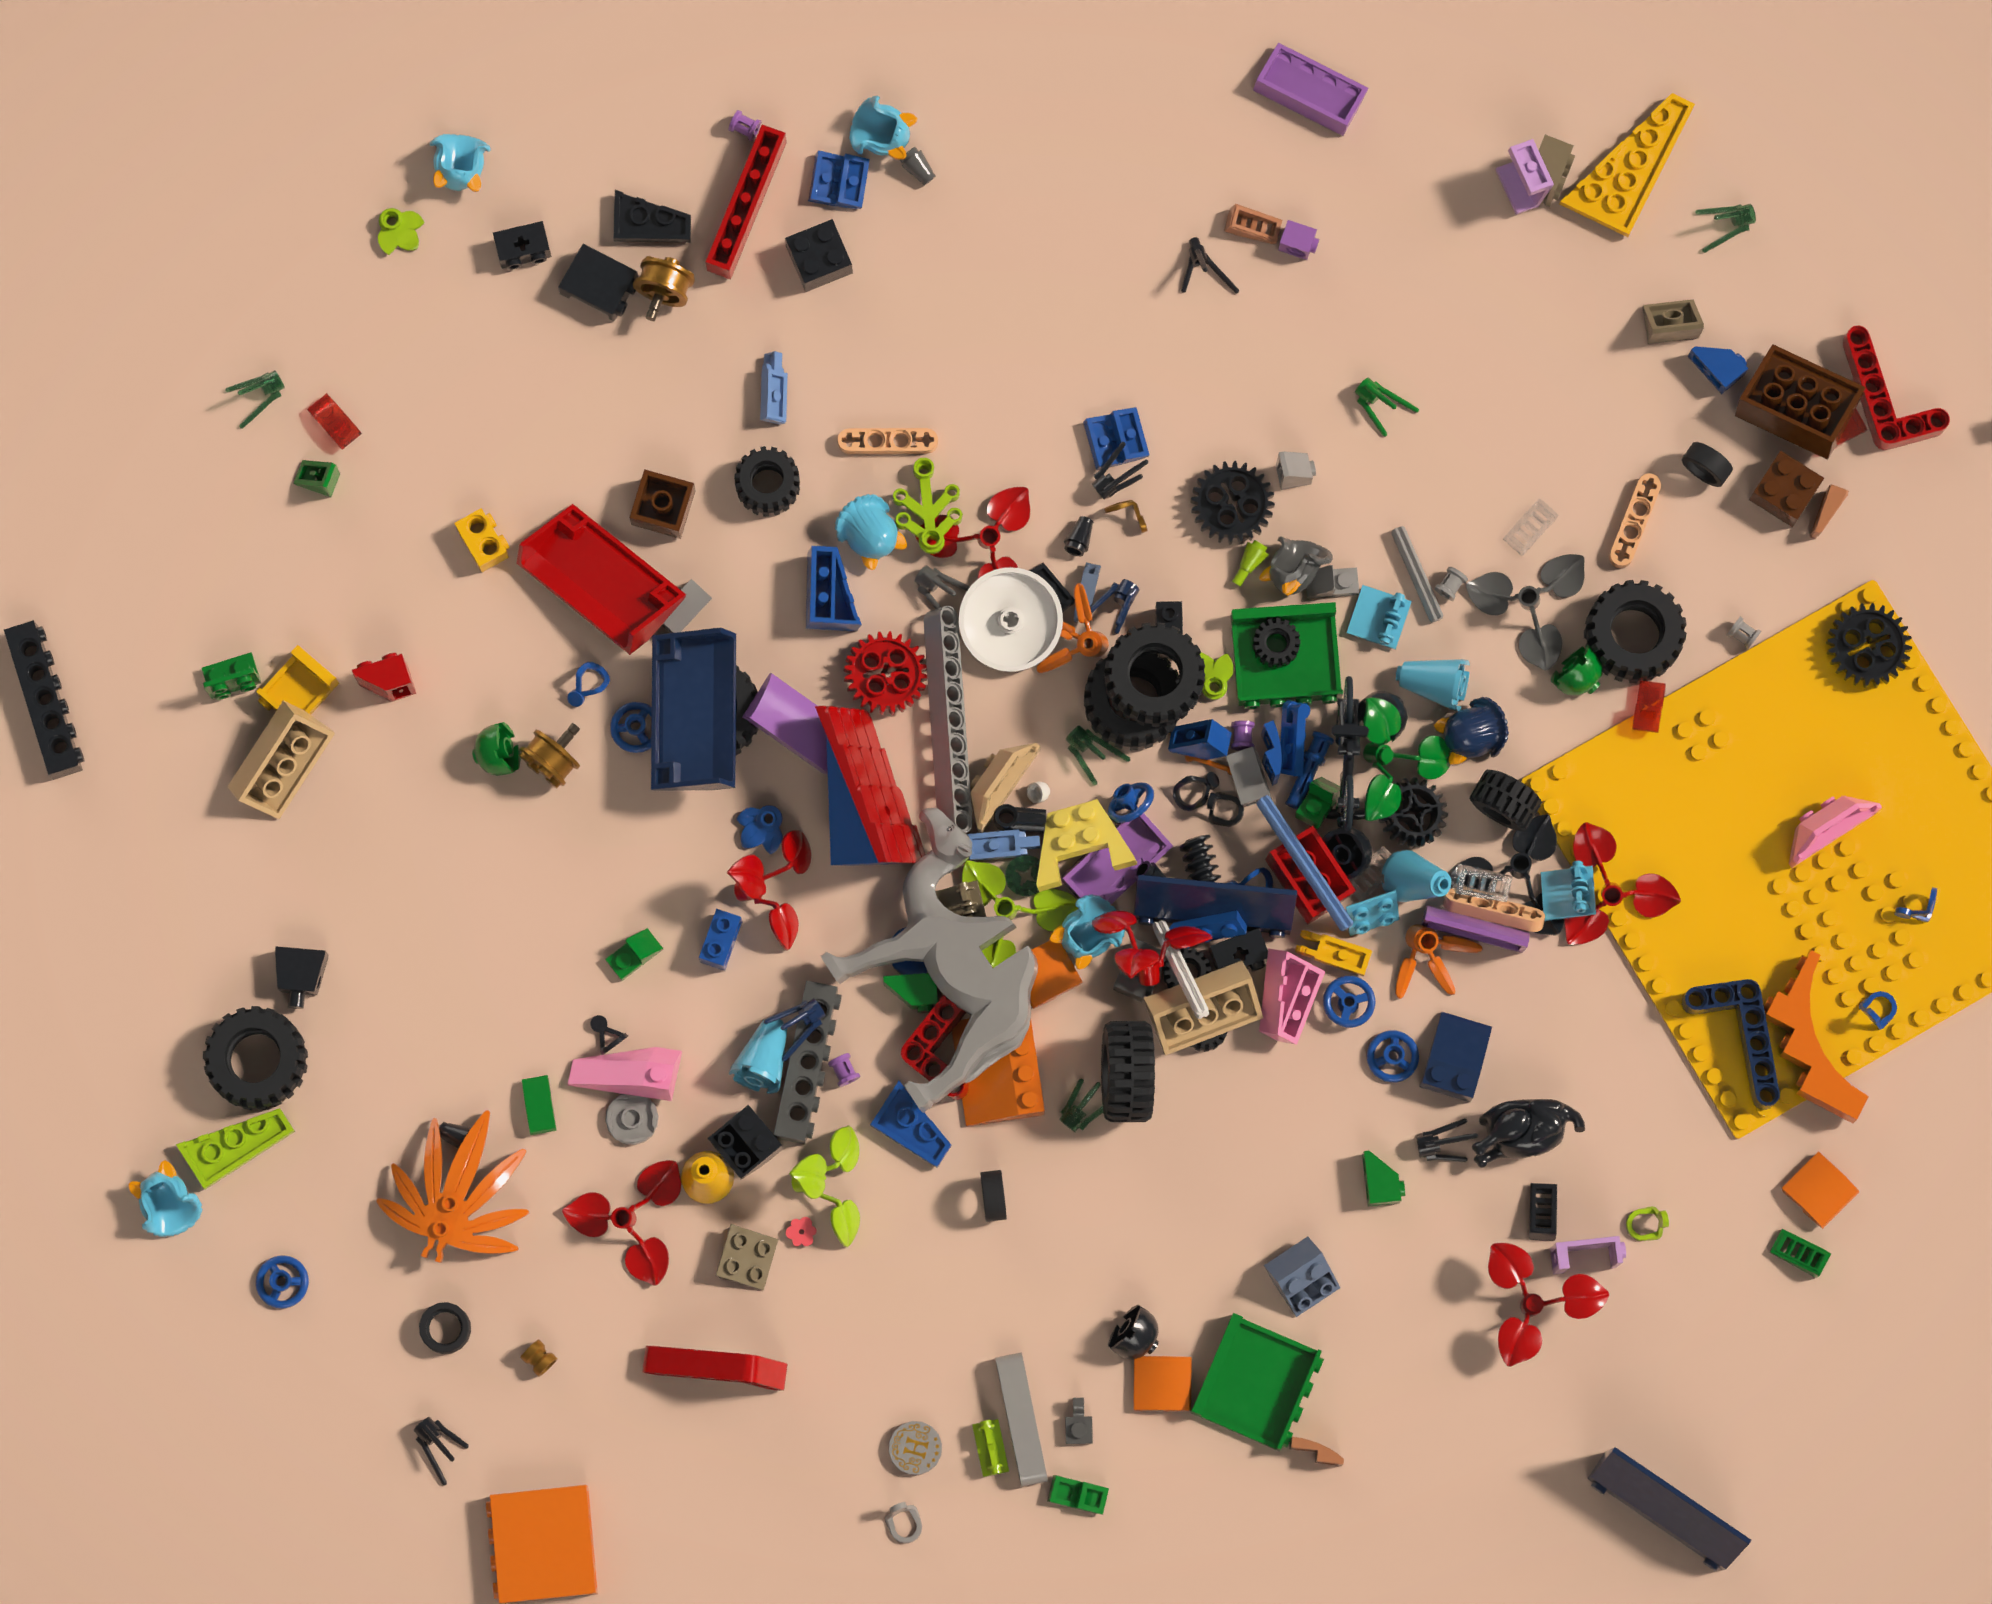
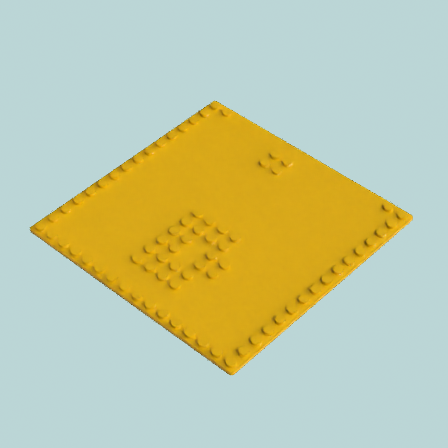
M1874 580L1865 583L1524 777L1521 781L1541 799L1542 804L1537 812L1540 816L1546 814L1550 816L1557 837V845L1570 866H1573L1572 863L1576 861L1573 853V842L1576 832L1583 823L1589 822L1606 829L1615 838L1617 844L1615 856L1609 862H1602L1609 881L1617 883L1621 887L1622 892L1636 890L1637 878L1648 873L1664 877L1676 888L1681 902L1658 917L1649 918L1641 915L1633 904L1635 895L1623 898L1616 906L1606 905L1599 910L1608 915L1609 931L1736 1139L1744 1137L1806 1101L1807 1099L1796 1094L1799 1089L1796 1086V1082L1802 1071L1806 1073L1808 1071L1780 1057L1783 1049L1779 1048V1045L1785 1034L1791 1035V1033L1766 1021L1780 1097L1770 1109L1761 1110L1753 1104L1736 1009L1696 1015L1686 1013L1681 1003L1683 996L1690 988L1752 979L1759 984L1764 1005L1769 995L1774 998L1778 991L1787 995L1783 991L1789 979L1796 978L1799 970L1795 969L1802 955L1807 957L1811 950L1820 954L1821 956L1813 973L1810 991L1811 1018L1815 1035L1823 1053L1843 1078L1992 993V767L1912 638L1905 643L1912 646L1910 652H1904L1910 657L1908 662H1902L1905 665V669L1903 671L1896 669L1898 672L1896 679L1889 675L1888 684H1885L1880 679L1878 687H1875L1873 682L1870 681L1867 688H1864L1863 680H1860L1855 686L1853 685L1854 678L1852 676L1845 681L1844 676L1846 672L1836 673L1839 664H1830L1835 656L1827 655V651L1833 648V646L1827 645L1826 641L1834 638L1828 634V631L1830 629H1837L1833 625L1835 619L1843 622L1840 618L1842 612L1849 615V608L1852 606L1858 612L1861 603L1864 604L1866 610L1869 609L1871 603H1874L1875 610L1877 611L1884 605L1885 614L1894 610L1878 583ZM1895 611L1892 617L1894 620L1899 618ZM1902 622L1899 623L1900 627L1904 626ZM1869 624V630L1872 633H1881V627L1878 624ZM1907 630L1903 633L1904 635L1910 636ZM1854 634L1845 635V639L1849 644L1854 645L1858 643V639ZM1885 635L1870 644L1866 641L1862 648L1850 651L1848 655L1857 654L1867 647H1870L1872 650L1876 643L1890 639V636ZM1888 646L1880 648L1883 656H1893V652ZM1857 658V663L1860 667H1869L1867 658ZM1833 796L1836 800L1841 796L1880 803L1882 809L1878 813L1791 868L1789 860L1795 828L1801 823L1800 817L1811 810L1814 814L1823 809L1821 804ZM1598 864L1593 867L1596 905L1603 901L1601 890L1605 885ZM1932 887L1938 888L1934 910L1929 922H1922L1912 917L1910 919L1900 918L1894 914L1897 907L1910 910H1927ZM1747 987L1741 988V995L1744 998H1753L1751 989ZM1880 991L1892 995L1897 1004L1896 1014L1883 1029H1879L1859 1009V1004L1873 993ZM1715 992V999L1718 1002H1727V996L1724 992ZM1689 996L1691 1005L1701 1006V1000L1698 996ZM1876 997L1868 1006L1876 1012L1881 1020L1888 1016L1892 1009L1890 1001L1885 997ZM1747 1013L1745 1015V1019L1749 1024L1755 1025L1758 1023L1755 1014ZM1750 1040V1045L1754 1050H1762L1763 1045L1760 1040ZM1755 1065V1072L1759 1076H1767L1765 1066ZM1766 1090L1760 1091L1762 1101H1772L1770 1092Z

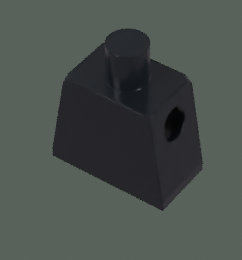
M276 946L277 988L282 993H289V1008L304 1009L305 995H318L329 955L324 950Z

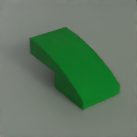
M548 1075L522 1079L530 1135L557 1131Z
M1053 1475L1047 1502L1103 1515L1109 1488Z

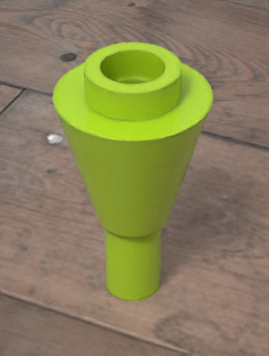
M1256 540L1253 543L1247 542L1240 563V569L1232 580L1233 583L1241 587L1248 574L1269 556L1265 552L1267 550L1266 546Z

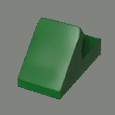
M1323 777L1311 781L1309 793L1296 811L1295 818L1319 829L1338 801V797H1340V786Z
M648 928L625 940L626 944L605 959L621 981L663 950V947Z

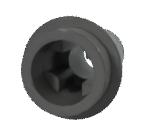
M913 147L906 153L905 159L900 160L903 163L902 167L922 182L924 186L936 177L922 150L918 151L916 147Z

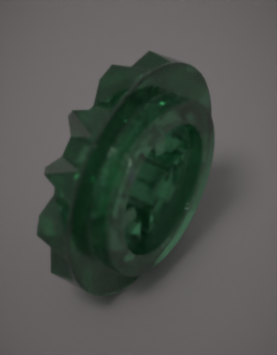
M1022 855L1013 859L1005 872L1008 888L1016 895L1024 897L1037 895L1039 890L1036 882L1040 860L1030 855ZM1032 867L1031 877L1034 881L1027 880L1021 886L1022 877L1018 872L1026 873Z

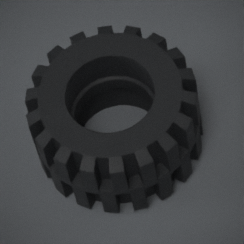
M766 446L760 447L761 451L758 452L753 449L750 451L749 456L744 455L741 458L742 463H738L736 467L737 472L734 479L740 502H743L747 510L752 509V512L756 515L759 512L763 513L765 517H769V513H774L775 516L780 515V510L783 509L786 512L790 509L789 505L791 503L794 504L796 495H799L800 478L798 468L795 466L792 457H787V453L783 450L778 452L776 447L771 446V450H766ZM763 470H773L782 476L783 482L776 491L762 493L753 487V478Z
M1488 769L1484 771L1469 798L1473 805L1484 815L1505 827L1518 831L1527 830L1542 804L1539 796L1524 783L1503 772Z

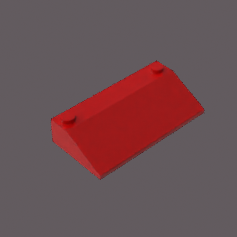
M574 504L570 505L519 544L516 564L629 655L645 644L686 598V594Z

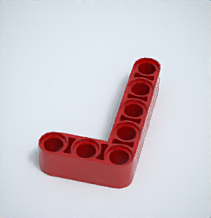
M1863 326L1851 327L1842 343L1853 380L1866 387L1867 383H1871L1877 388V392H1870L1865 388L1860 399L1875 446L1881 450H1890L1940 436L1950 422V416L1944 409L1934 408L1896 418L1870 334ZM1858 336L1862 344H1854L1850 337ZM1858 360H1866L1870 367L1862 368L1858 364ZM1873 408H1882L1885 416H1877ZM1930 419H1939L1942 423V426H1933ZM1906 425L1915 426L1917 429V433H1909L1906 429ZM1887 431L1891 433L1893 440H1885L1881 432Z
M943 995L901 1048L902 1059L929 1082L935 1077L929 1075V1068L933 1064L940 1065V1073L948 1066L933 1053L966 1012ZM948 1006L953 1007V1016L949 1019H943V1009ZM936 1027V1037L927 1040L925 1036L927 1029ZM915 1047L920 1048L919 1058L910 1060V1050ZM963 1083L958 1092L949 1093L947 1096L954 1100L964 1098L968 1093V1083Z
M646 1346L642 1373L738 1382L764 1389L784 1391L788 1364L751 1354Z

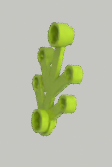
M920 458L914 463L913 473L920 480L922 505L911 498L908 492L902 488L894 491L893 502L897 506H905L924 520L925 529L913 522L910 515L906 512H900L896 515L895 524L897 528L901 530L907 529L918 537L919 546L924 552L935 554L943 549L945 543L944 535L953 525H958L962 522V511L958 508H951L947 512V518L935 528L936 517L950 502H955L959 499L960 489L955 484L947 485L942 496L933 504L930 478L934 474V464L928 458ZM921 469H926L928 473L921 474L919 471ZM954 490L956 495L950 496L947 492ZM902 494L905 496V499L898 500L896 496ZM957 514L959 515V518L952 519L950 515ZM901 518H905L908 520V522L902 524L898 520ZM932 539L936 541V544L929 545L927 541Z

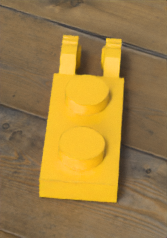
M1301 930L1300 937L1308 941L1318 942L1319 945L1317 951L1306 946L1296 945V953L1364 977L1372 950L1325 934L1319 935L1307 930Z

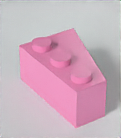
M1268 948L1261 1009L1263 1018L1260 1019L1259 1032L1279 1042L1297 1045L1325 971L1287 951Z

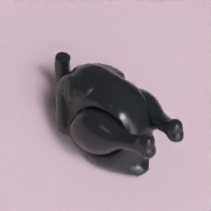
M1522 1099L1502 1102L1489 1109L1479 1118L1480 1124L1486 1126L1488 1136L1472 1145L1473 1151L1477 1154L1474 1157V1161L1480 1168H1483L1487 1163L1499 1158L1522 1159L1539 1156L1561 1144L1567 1122L1574 1124L1575 1132L1585 1131V1122L1581 1114L1575 1109L1553 1099ZM1494 1145V1148L1492 1150L1486 1152V1150L1489 1147Z

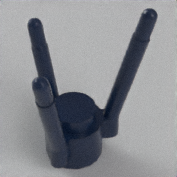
M1123 579L1120 584L1114 582L1110 589L1090 607L1091 613L1114 594L1115 602L1122 606L1115 622L1117 626L1114 631L1115 634H1119L1130 606L1140 591L1139 587L1126 579Z
M814 998L809 1002L805 1000L795 1007L764 1020V1023L768 1024L798 1012L796 1017L781 1026V1030L787 1029L800 1020L805 1025L811 1023L782 1057L783 1061H786L817 1027L822 1025L820 1019L825 1016V1013Z

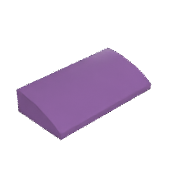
M1278 43L1258 76L1253 91L1344 136L1368 91V87Z
M769 673L743 715V718L821 773L828 774L827 739L815 708L817 705L774 674Z
M1143 813L1130 822L1118 823L1115 826L1134 855L1138 865L1115 871L1112 867L1109 848L1084 854L1060 878L1078 899L1085 895L1093 894L1107 900L1111 905L1137 881L1134 874L1141 863L1144 861L1156 863L1173 845Z
M1426 905L1421 925L1523 953L1528 947L1529 932Z

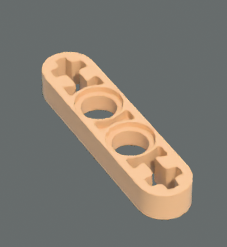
M928 428L844 429L838 435V446L846 454H929L936 450L938 436L935 431ZM860 435H864V448H860V442H853L852 447H847L846 443L842 442L847 439V436H852L853 440H860ZM898 435H904L908 439V444L905 447H897L893 442L894 438ZM912 435H916V440H923L924 436L928 435L929 439L934 440V442H930L928 447H925L923 442H915L916 447H912ZM870 436H880L882 444L876 448L869 446L868 439Z
M1648 473L1641 476L1635 487L1609 554L1610 563L1616 568H1626L1633 560L1661 488L1660 479L1654 474ZM1648 481L1653 482L1652 487L1655 489L1649 491L1647 498L1642 497L1645 486L1642 483L1646 484ZM1636 503L1645 505L1647 509L1646 514L1643 516L1636 515L1632 509L1633 505ZM1628 526L1634 527L1638 533L1637 537L1634 539L1626 538L1623 533L1624 528ZM1623 544L1628 545L1625 556L1628 559H1623L1622 562L1618 561V556L1615 553L1621 551Z
M1451 888L1444 896V908L1454 913L1530 932H1538L1542 930L1544 925V912L1534 907L1457 888Z

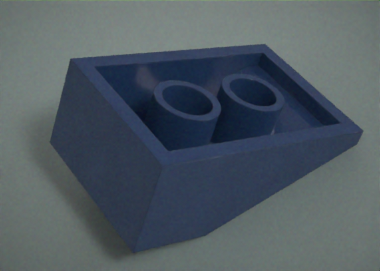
M1441 1012L1420 1087L1471 1102L1481 1073L1492 1026Z

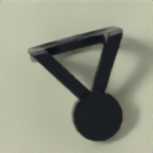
M1213 772L1205 774L1203 778L1186 776L1174 786L1173 798L1175 803L1185 811H1192L1203 806L1207 802L1210 789L1212 790L1219 786L1218 776ZM1191 782L1204 784L1203 795L1194 804H1186L1181 799L1180 789L1182 786Z
M1222 792L1210 793L1207 803V809H1210L1209 822L1228 827L1237 825L1244 816V807L1241 805L1240 800L1233 795ZM1217 799L1235 802L1239 808L1237 817L1228 821L1214 816Z
M597 1015L591 1019V1028L600 1033L601 1055L607 1053L629 1036L626 1032L622 1033L607 1027V1020L604 1016ZM604 1031L619 1036L605 1047Z

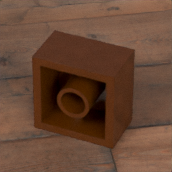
M1780 450L1749 501L1793 528L1824 480V477Z
M644 469L629 517L631 525L681 539L696 492L694 483Z

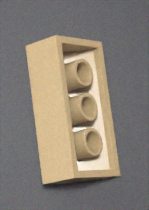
M283 700L227 787L238 801L280 819L333 738L335 732L306 711Z
M1243 961L1194 979L1208 1007L1209 1015L1201 1019L1195 1017L1180 984L1144 998L1150 1020L1165 1056L1263 1018L1252 977Z

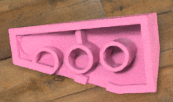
M652 1047L573 1059L568 1086L672 1101L682 1051Z

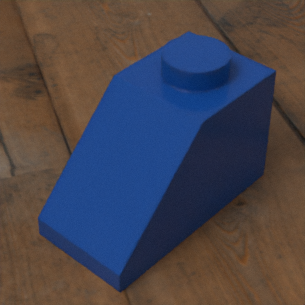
M1695 346L1688 355V358L1721 394L1745 376L1748 370L1746 360L1739 353L1735 354L1732 349Z
M1213 719L1176 726L1171 733L1168 750L1172 753L1205 760L1227 756L1232 733Z

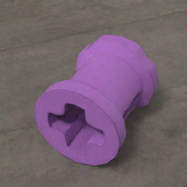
M737 110L728 130L731 132L737 131L747 136L749 141H753L762 122L759 119L755 121L743 115L742 111Z
M1252 721L1232 722L1234 743L1231 744V749L1241 751L1250 747L1255 748V745L1252 743V728L1255 727V723Z
M849 1053L838 1056L828 1062L829 1067H833L839 1080L837 1083L839 1087L848 1085L860 1078L859 1073L855 1072L849 1060L851 1057Z

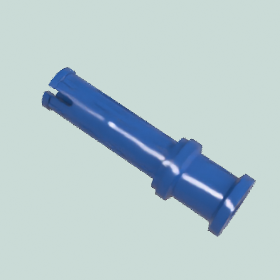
M1313 731L1312 736L1314 738L1308 751L1304 752L1303 776L1296 778L1291 793L1285 802L1287 806L1296 810L1304 801L1310 782L1313 781L1319 766L1325 764L1326 760L1324 757L1329 746L1333 745L1335 741L1328 735Z

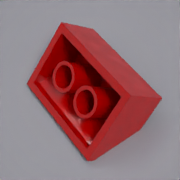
M1314 826L1296 835L1340 903L1356 892ZM1282 844L1270 851L1265 861L1284 889L1297 890L1295 906L1307 925L1328 913L1284 845Z

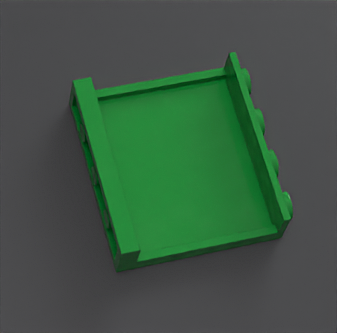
M1336 602L1232 609L1231 627L1238 706H1244V709H1257L1262 704H1270V707L1277 708L1283 707V704L1288 700L1308 705L1312 704V701L1322 700L1323 704L1337 703L1338 698H1342L1343 690L1341 688L1335 619ZM1271 618L1272 621L1276 620V618H1281L1280 621L1288 620L1291 626L1293 624L1296 627V632L1300 634L1299 639L1301 641L1296 658L1289 665H1282V668H1277V666L1271 668L1268 667L1269 664L1267 663L1262 664L1260 662L1261 659L1256 658L1255 650H1253V639L1256 630L1263 622L1266 623ZM1272 634L1266 641L1267 647L1273 652H1281L1287 646L1286 639L1280 634Z
M1233 1313L1191 1414L1277 1451H1280L1282 1446L1287 1448L1293 1435L1289 1431L1293 1421L1298 1423L1304 1409L1299 1406L1303 1397H1309L1314 1383L1309 1382L1313 1372L1319 1373L1324 1361L1320 1357L1322 1351L1312 1349Z

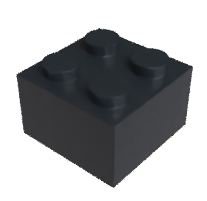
M833 219L785 238L786 248L805 292L853 274L852 263Z

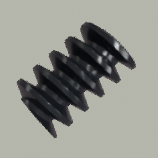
M1201 835L1188 839L1180 846V851L1186 853L1182 857L1183 862L1189 863L1185 866V871L1192 873L1188 876V880L1215 882L1221 878V875L1212 873L1219 866L1210 864V861L1216 858V855L1207 854V851L1212 849L1213 845L1204 843V841L1211 837L1210 835Z

